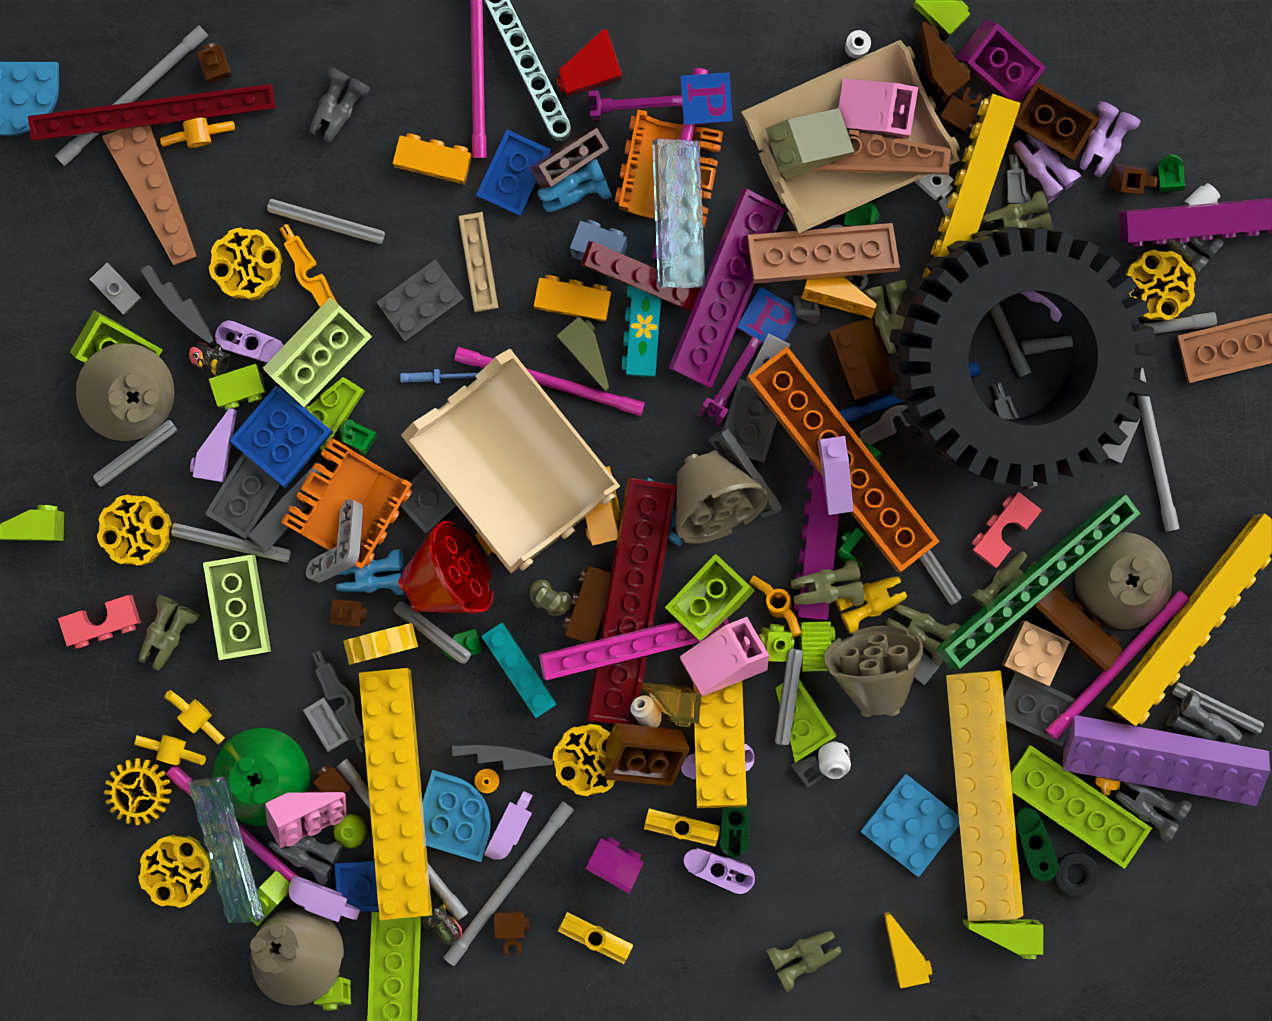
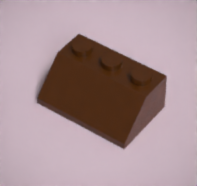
M1036 81L1018 110L1014 126L1074 161L1100 118Z
M874 317L829 331L828 336L852 402L891 389L892 385L898 384L894 372L889 370V358L879 330L875 325Z
M615 723L606 744V780L673 786L690 750L682 730Z

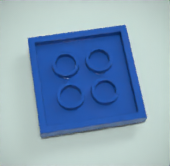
M276 385L229 441L286 488L330 437L333 431Z

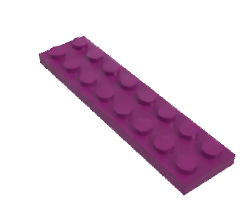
M742 188L668 369L712 388L754 286L747 237L753 234L776 233L785 208L749 189Z

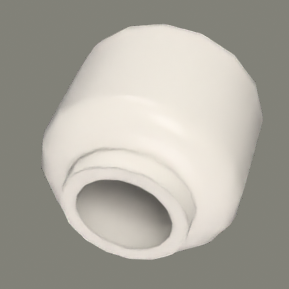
M832 741L820 748L818 759L819 769L822 774L831 779H839L849 772L851 759L847 746Z

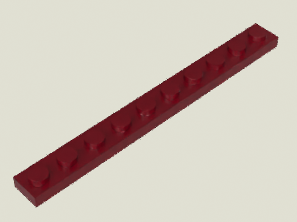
M272 84L32 115L28 116L31 141L33 142L183 122L195 118H213L276 109L273 86Z

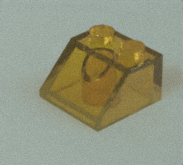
M641 683L643 691L652 698L660 712L668 717L669 721L675 722V725L690 727V723L698 724L702 694L689 686Z

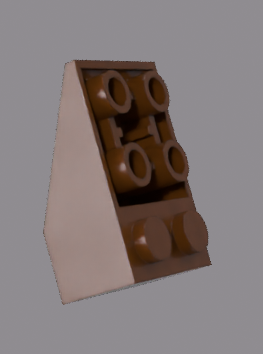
M924 21L917 34L927 84L944 105L952 96H955L967 86L971 79L969 75L971 72L965 63L957 61L954 57L955 52L948 43L944 44L939 39L940 33L933 24L928 25Z

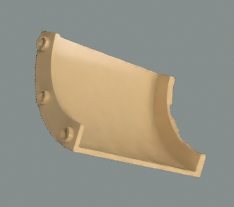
M901 40L741 112L752 140H755L758 150H762L758 155L781 203H785L789 210L787 214L798 233L929 175L809 171L786 180L780 173L765 128L787 119L837 109L843 79L890 82L918 87L911 135L908 139L903 140L950 148V165L960 161L957 151L960 150L955 137L951 138L939 120L935 112L937 110L935 102L931 96L927 97L915 69L913 50L910 46L906 47ZM883 136L887 138L897 139L895 137Z
M508 349L496 356L475 376L477 379L468 387L463 386L447 399L448 402L438 410L434 408L414 421L401 436L509 572L512 573L518 568L521 571L525 570L533 563L532 558L560 537L566 539L574 533L575 529L573 527L601 503L605 506L616 497L613 493L620 485L512 350Z

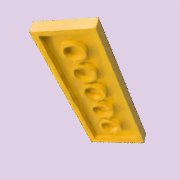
M742 681L702 697L693 683L697 808L747 807Z

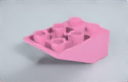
M843 79L838 108L841 111L846 128L848 130L852 129L865 133L908 139L911 135L918 87L890 82Z
M745 617L723 626L681 655L680 660L702 697L767 671L769 654L749 619Z
M344 792L286 793L265 803L267 825L280 849L285 846H293L300 839L308 835H316L322 828L329 825H337L347 816L346 795Z

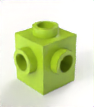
M770 624V628L761 627V634L758 637L769 654L768 661L787 662L788 650L794 648L792 633L786 630L784 625Z
M338 977L331 989L321 998L314 1001V1004L322 1006L323 1010L326 1011L338 1010V1006L351 1005L350 980Z

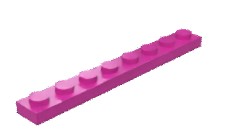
M728 618L725 621H723L704 639H706L707 637L721 629L723 626L729 624ZM678 620L539 654L543 679L549 680L702 641H699Z

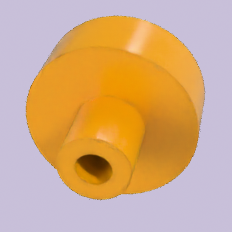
M482 769L475 776V786L482 793H491L499 785V776L492 769Z
M1096 776L1095 783L1101 787V794L1110 795L1111 790L1119 789L1121 781Z

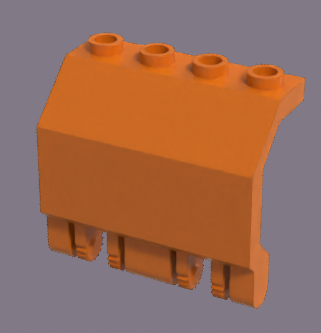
M638 110L637 116L632 115L629 130L633 131L632 140L627 139L624 153L629 155L627 164L622 163L620 178L624 179L622 188H617L615 202L619 203L620 210L640 217L662 221L683 125L657 120L647 116V111ZM695 127L674 219L675 224L705 228L707 217L692 213L707 215L708 208L691 205L689 202L691 196L704 200L711 199V193L706 191H712L716 169L710 167H717L718 161L698 156L700 149L711 152L720 151L721 146L713 143H722V131Z
M330 437L325 447L341 457L338 458L324 449L321 455L327 460L335 462L336 466L330 472L321 464H314L313 468L329 478L325 479L317 473L310 471L300 489L316 498V500L314 501L298 492L296 497L312 507L306 515L297 507L290 505L288 511L302 518L303 522L285 513L281 523L327 550H331L337 547L339 514L342 504L347 499L361 503L363 506L360 553L355 566L363 569L364 565L368 566L374 557L372 552L376 545H380L387 535L385 530L388 524H393L398 517L399 511L397 509L401 502L405 503L412 492L410 489L412 484L379 467Z

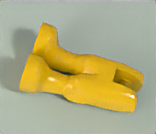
M899 576L863 585L864 601H867V603L862 607L841 614L843 623L850 634L858 630L861 620L867 617L880 616L884 611L896 606L907 598L905 591L894 594L892 597L887 592V588H892L896 584L901 583ZM840 598L835 601L840 612L853 606L849 598Z

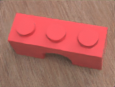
M1020 492L1015 493L1014 496L1010 493L1001 504L1004 506L1003 510L999 515L995 512L986 523L989 526L984 534L979 532L971 542L974 545L971 551L993 568H997L1012 549L1002 540L1001 532L1003 527L1008 523H1014L1023 530H1026L1042 511Z
M127 595L106 602L107 619L99 626L90 622L86 611H79L58 618L66 645L79 649L90 645L89 640L98 638L100 642L112 638L113 632L121 630L122 634L136 630L135 625L140 624L141 621L133 596Z

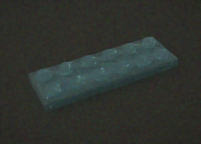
M657 138L652 140L658 287L702 288L705 285L699 141Z
M225 777L196 779L188 782L190 795L194 800L197 819L202 828L204 844L209 853L210 865L215 874L217 890L221 895L224 914L228 923L257 922L264 919Z

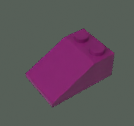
M983 20L956 56L957 61L965 63L974 76L1004 98L1019 103L1046 68L999 24Z
M609 836L606 839L601 837L586 862L585 869L623 891L630 893L644 863L640 859L642 855L630 848L627 851L618 847L620 842Z

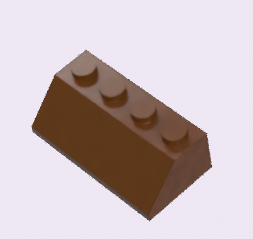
M1057 585L1032 606L1031 609L1064 639L1070 641L1069 644L1099 671L1107 672L1123 650L1119 646L1121 642L1113 634H1105L1100 629L1102 624L1093 616L1088 618L1082 612L1084 608L1074 599L1070 602L1064 596L1066 591Z

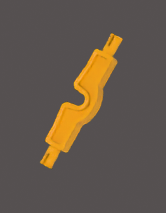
M284 225L288 235L282 226L279 230L287 241L284 245L295 263V274L300 284L313 294L320 307L330 297L336 302L323 274L313 278L306 276L307 272L316 266V261L305 248L300 237L294 236L289 225Z

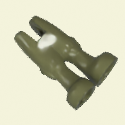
M1043 191L1034 193L1032 200L1024 204H1008L1005 208L988 213L983 216L981 225L998 222L999 228L1026 227L1053 231L1049 213L1028 220H1020L1025 215L1048 212V205Z
M906 280L884 285L891 306V314L886 309L882 286L862 291L877 304L875 309V325L879 329L889 354L896 352L895 344L889 341L891 329H902L905 320L904 317L896 314L900 302H902V293L907 289Z
M1020 551L1001 570L996 571L993 582L983 590L977 589L971 595L972 598L982 607L986 606L997 596L1001 589L1007 588L1034 565L1036 561L1031 562L1022 572L1019 567L1027 558V554L1024 551Z
M856 560L847 561L844 567L838 570L821 569L817 573L791 580L792 589L808 587L809 591L808 593L794 596L795 604H829L840 598H849L853 605H863V585L859 581L860 571ZM841 581L853 582V583H850V584H847V585H843V586H838V587L831 586V584H833V583H835V582H841Z
M543 579L537 580L531 585L529 590L530 600L536 608H545L548 615L551 616L564 615L571 609L572 597L568 592H555L551 589L550 583Z
M158 595L156 599L157 615L155 621L147 628V634L138 658L139 662L146 663L154 647L159 649L160 651L152 666L157 671L165 665L174 648L178 646L180 633L187 624L195 623L200 616L197 612L184 606H178L177 602L162 595ZM176 610L170 628L165 632V625Z
M900 604L894 606V611L909 619L905 626H903L901 623L888 618L886 625L908 629L909 634L914 637L918 635L922 641L923 648L931 653L932 662L940 667L943 659L935 648L941 643L928 637L925 632H931L945 641L961 625L952 623L945 626L935 622L929 614H923Z
M832 931L820 933L807 939H799L788 949L778 950L774 947L766 950L775 970L795 958H802L798 963L776 972L786 992L794 988V980L803 973L815 972L819 967L830 962L842 952L840 946H835L824 952L821 949L820 945L835 938Z

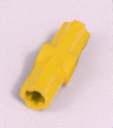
M649 808L644 829L674 836L678 839L716 846L720 825ZM679 821H685L689 824V829L684 834L677 833L675 830V825Z
M569 912L566 913L558 929V932L586 945L589 949L596 950L622 964L627 960L633 944L605 931L602 927L595 926ZM599 932L602 935V941L599 944H592L588 938L590 933Z

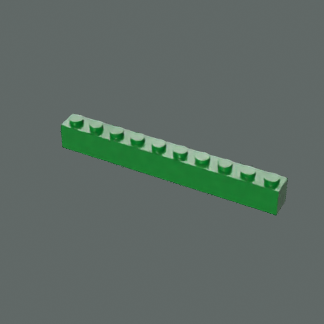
M1126 494L1114 495L935 648V650L949 668H962L1140 515V512Z

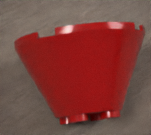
M443 521L432 529L403 570L402 577L398 579L399 587L406 593L412 609L417 613L422 611L479 614L489 609L493 602L494 590L490 591L488 581L492 579V575L485 556L472 536L464 528L459 530L454 527V522Z

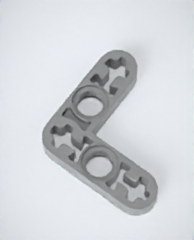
M347 499L342 504L339 514L337 547L315 557L309 562L306 569L307 578L320 583L356 564L360 553L363 506L361 503Z

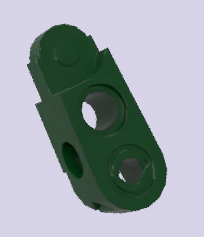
M746 791L747 807H722L719 842L723 853L731 857L741 856L749 848L748 791ZM737 811L741 813L742 820L734 825L728 821V816L731 812ZM735 837L739 840L737 846L730 845L731 838Z
M1021 808L1015 815V827L1026 868L1035 879L1049 881L1055 877L1059 868L1054 850L1039 814L1031 808ZM1032 836H1038L1040 838V845L1034 849L1030 848L1029 839ZM1041 862L1047 863L1048 869L1046 871L1039 869Z

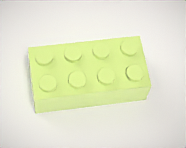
M330 297L263 369L305 407L372 336Z
M256 555L203 563L219 660L271 652Z

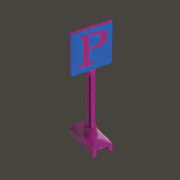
M728 72L681 76L682 94L679 96L611 100V98L600 99L599 91H588L589 103H597L591 104V110H597L590 111L591 122H601L602 113H612L614 110L682 106L684 125L733 122L730 74Z
M763 287L759 288L737 325V329L749 335L751 341L719 394H715L713 399L707 397L697 416L702 418L706 412L710 417L717 419L714 426L719 427L728 412V409L725 408L728 402L726 399L758 346L764 343L768 333L783 341L787 338L798 319L795 316L793 305Z

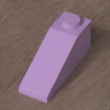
M228 409L198 450L196 458H192L190 472H193V477L225 482L232 445L229 440L234 434L237 410Z
M845 436L820 439L817 443L828 515L853 512L849 459Z

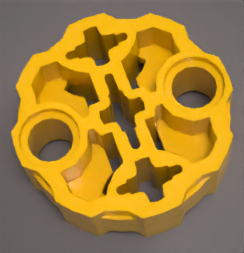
M241 227L232 229L221 240H217L211 249L210 275L221 287L222 291L234 299L240 298L253 301L263 298L264 294L275 288L281 279L280 271L283 260L280 250L275 247L265 233L257 229L249 230L242 229ZM239 235L245 239L241 242L242 246L234 243ZM228 247H229L230 249H232L233 251L236 252V255H237V259H236V260H235L234 254H233L232 252H229V251L227 250ZM267 252H274L275 260L270 264L265 263L264 255ZM243 254L249 262H252L248 265V272L243 267H240V265L244 264ZM221 265L228 266V273L224 277H218L217 269ZM254 269H257L259 276L265 278L264 281L256 277ZM239 273H242L243 281L240 283L239 287H237L238 283L241 281ZM251 282L259 285L255 288V293L247 290V288H250Z
M1148 251L1139 256L1124 272V275L1131 276L1138 286L1134 290L1135 292L1139 291L1141 295L1134 298L1146 302L1147 296H1154L1148 299L1147 302L1149 313L1138 317L1144 321L1172 320L1178 317L1185 308L1189 307L1195 297V273L1192 267H1189L1183 261L1182 256L1173 251ZM1147 257L1155 260V269H1149L1146 266L1145 260ZM1173 266L1174 268L1172 269L1170 276L1164 278L1163 275L1170 273V270ZM1185 275L1186 280L1178 281L1177 277ZM1149 280V283H1148V284L1143 285V284L1141 283V282H1144V281ZM1169 282V284L1164 286L1162 289L1148 290L1156 283L1164 284ZM1174 288L1176 290L1169 292L1168 289ZM1163 303L1171 306V315H1165L1161 311Z
M120 496L111 505L104 508L99 516L98 542L110 555V558L117 563L137 566L150 564L167 550L171 542L169 536L172 523L169 515L164 512L157 501L147 496ZM125 501L127 503L135 504L134 506L129 508V513L128 511L119 510L122 507L126 506ZM116 514L123 516L125 527L123 526L122 519L115 517ZM157 516L162 517L164 521L163 527L159 530H156L152 525L153 519ZM133 525L140 528V530L136 532L137 536H135V534H130L129 530L133 529ZM114 531L117 539L115 543L110 545L106 541V534ZM144 534H145V536H146V540H147L148 542L153 543V544H154L153 546L146 544ZM127 538L130 539L132 548L128 551V553L126 552L129 549L130 545ZM140 548L142 550H150V552L144 555V560L140 557H134V555L140 552Z
M412 623L343 641L349 665L418 647Z
M589 723L588 725L574 726L564 733L558 745L555 746L553 761L556 777L562 785L573 790L575 794L589 796L590 794L604 793L611 789L615 783V780H607L606 786L602 783L594 786L598 780V774L605 776V769H602L597 761L600 759L605 766L606 752L602 748V743L608 739L610 732L604 729L602 725ZM571 733L575 735L584 733L579 740L580 745L575 743L566 745L571 739ZM587 735H590V740L588 743L592 747V751H590L587 745L585 744ZM581 748L589 756H595V758L593 759V763L595 768L597 769L596 771L593 769L592 766H590V764H583L582 761L584 760V754L581 751ZM566 749L575 750L580 759H577L574 753L566 752ZM570 766L575 770V777L573 779L566 780L562 777L561 771L564 767ZM586 768L593 776L591 779V784H587L589 776L585 771Z
M174 834L165 836L145 850L140 859L141 867L138 878L141 888L146 890L151 900L160 906L167 905L181 908L190 905L207 891L212 882L211 868L213 867L210 853L205 851L200 841L191 836L183 837L175 836ZM184 843L192 845L193 854L191 856H187L182 852V845ZM158 852L157 860L159 863L150 867L152 859L149 856H153ZM166 852H167V857H169V858H171V859H173V860H175V861H172V860L166 858ZM175 866H179L178 871L181 873L177 876H173L174 871L171 869ZM185 867H188V868H190V869H192V870L195 869V868L200 867V870H198V871H196V872L194 873L193 871H191V870H189V869H187V868H185ZM155 870H159V871L165 873L166 876L163 875V874H161V873H157V874H155V875H152L151 872H154ZM200 875H202L200 883L203 884V886H199L194 890L195 882L192 881V879H196ZM177 881H180L186 885L187 893L185 892L184 886L178 883ZM164 886L169 889L170 896L168 899L160 897V887Z

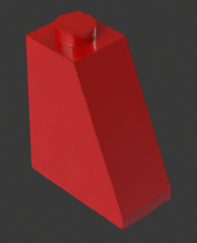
M607 29L597 34L559 69L560 77L556 78L560 92L565 91L567 97L622 79V73Z

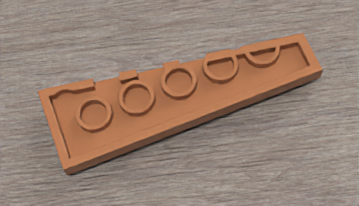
M151 126L117 130L103 135V140L173 265L176 266L198 258Z
M850 129L847 131L855 153L812 170L949 175L951 150L950 148L919 142L913 143L908 140L892 139L882 135H871Z

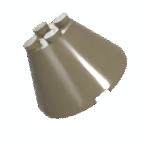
M114 344L94 353L83 365L76 382V402L85 422L100 435L118 441L137 440L152 433L167 419L174 401L173 378L164 361L151 350L136 344ZM129 391L132 392L130 398L126 395Z
M717 450L701 456L697 454L688 456L685 459L686 464L676 473V532L679 538H683L686 543H706L732 534L733 527L742 522L745 525L750 523L762 512L768 502L766 489L723 458Z
M1120 532L1076 569L1074 587L1080 605L1090 617L1093 616L1106 627L1129 630L1148 624L1163 610L1171 594L1172 573L1167 558L1156 544L1141 535ZM1130 578V584L1127 585L1126 581Z
M890 626L867 627L858 629L852 633L851 637L842 641L841 638L836 639L827 648L824 661L827 670L861 710L862 716L870 717L883 714L895 716L900 713V708L905 704L923 654V644L918 635H915V637L910 635L908 629Z
M303 906L286 908L272 915L261 926L250 943V964L256 984L267 997L285 1005H305L321 998L336 982L340 974L338 971L341 959L344 958L343 941L333 921L304 910L305 907Z

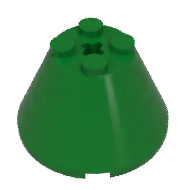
M253 728L232 737L219 751L212 771L213 789L220 805L233 818L249 825L267 826L265 803L286 793H306L310 786V767L302 748L290 736L275 729ZM256 773L259 774L258 779L261 780V783L255 781L254 775Z

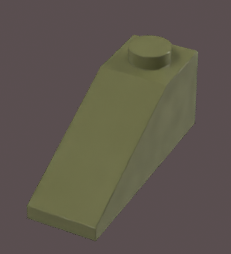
M577 317L557 335V338L600 387L607 392L609 385L596 336L593 333L596 328L587 318L582 320L580 317Z

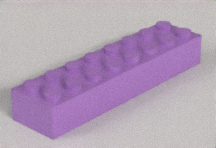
M1074 715L1063 749V770L1254 806L1258 804L1270 773L1269 751L1077 715Z

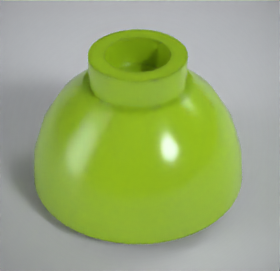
M347 814L342 822L334 825L333 829L335 840L343 844L345 848L360 846L365 841L368 833L365 821L354 814Z

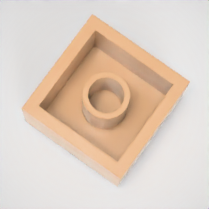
M1021 621L1001 665L1050 686L1070 641L1027 621Z

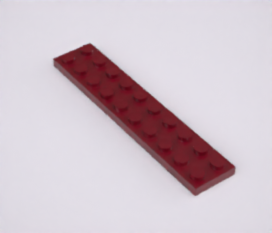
M628 477L600 639L652 627L677 485ZM647 655L594 668L586 714L587 720L635 725L636 718L631 712V704L636 698L640 697Z

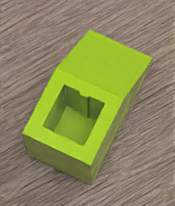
M275 871L240 910L250 921L258 926L289 894L288 887L290 883L278 871Z

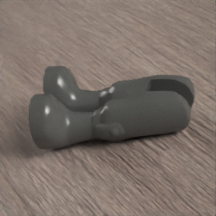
M330 67L327 72V76L331 81L330 88L327 94L319 100V106L309 130L311 134L317 135L324 121L330 122L324 135V140L329 143L338 134L346 120L351 117L352 106L357 99L366 96L371 89L354 78L350 80L349 76L333 67ZM349 82L348 89L343 100L339 104H337L341 92Z
M1198 236L1190 237L1189 242L1194 244L1203 255L1191 249L1187 242H1175V238L1167 239L1166 244L1169 246L1170 251L1181 255L1187 261L1196 276L1207 264L1208 259L1219 250L1225 241L1219 237L1210 240H1199Z
M1190 690L1184 696L1181 708L1178 706L1174 707L1166 720V725L1169 728L1183 730L1196 738L1229 744L1231 742L1237 743L1242 739L1241 732L1235 726L1220 716L1208 713L1201 708L1200 695L1193 690ZM1190 718H1193V719H1195V720L1201 722L1202 724H1197V723H1195L1194 721H1192Z
M1123 782L1132 790L1139 792L1137 798L1134 801L1130 796L1120 791L1116 793L1115 797L1125 807L1135 813L1138 819L1154 824L1159 829L1160 838L1168 843L1175 835L1179 824L1157 813L1154 807L1162 809L1172 818L1181 822L1188 814L1192 803L1186 800L1173 802L1166 799L1158 789L1146 785Z
M309 835L300 839L295 845L285 846L281 849L274 840H270L268 843V847L289 860L293 866L305 867L315 876L316 882L322 886L328 881L333 871V866L310 857L307 852H312L324 860L335 864L344 848L343 844L338 841L326 845L317 842L313 836Z

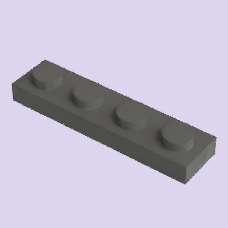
M728 428L713 434L708 440L714 449L723 458L766 489L768 502L760 513L761 517L765 518L778 513L782 506L777 501V497L768 488L763 477L751 463L748 455L739 446L735 436L731 434Z

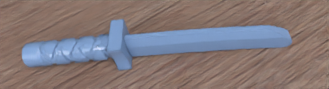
M434 369V372L401 373V383L435 381L436 384H441V379L476 378L475 376L478 373L441 374L439 369Z

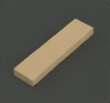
M483 212L458 216L474 312L499 309Z

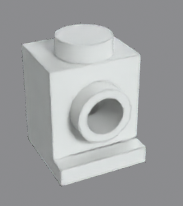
M929 174L914 182L936 201L939 196L945 198L953 189L950 184L954 179L949 175ZM939 177L941 184L935 185L932 182V178Z

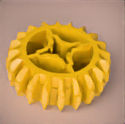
M140 758L135 759L134 766L130 760L125 761L126 769L121 764L117 765V770L120 774L112 771L110 776L115 780H107L105 783L112 787V789L104 791V794L112 795L111 799L106 800V804L114 803L115 806L110 809L111 813L117 810L120 811L117 819L120 820L127 815V824L132 822L133 817L136 825L141 824L142 817L144 822L148 824L151 822L150 815L154 819L159 818L156 810L160 812L166 811V808L161 803H170V799L164 797V794L172 793L171 789H164V785L169 784L170 780L162 781L161 777L166 772L161 771L157 774L158 764H154L150 769V760H145L143 766H141ZM140 772L134 784L121 783L129 773ZM147 775L154 781L157 794L147 787ZM140 786L142 788L141 790H143V794L146 795H140L138 797H135L134 795L136 793L133 794V790L131 789ZM119 790L129 797V808L121 801ZM141 800L155 801L147 811L136 812Z

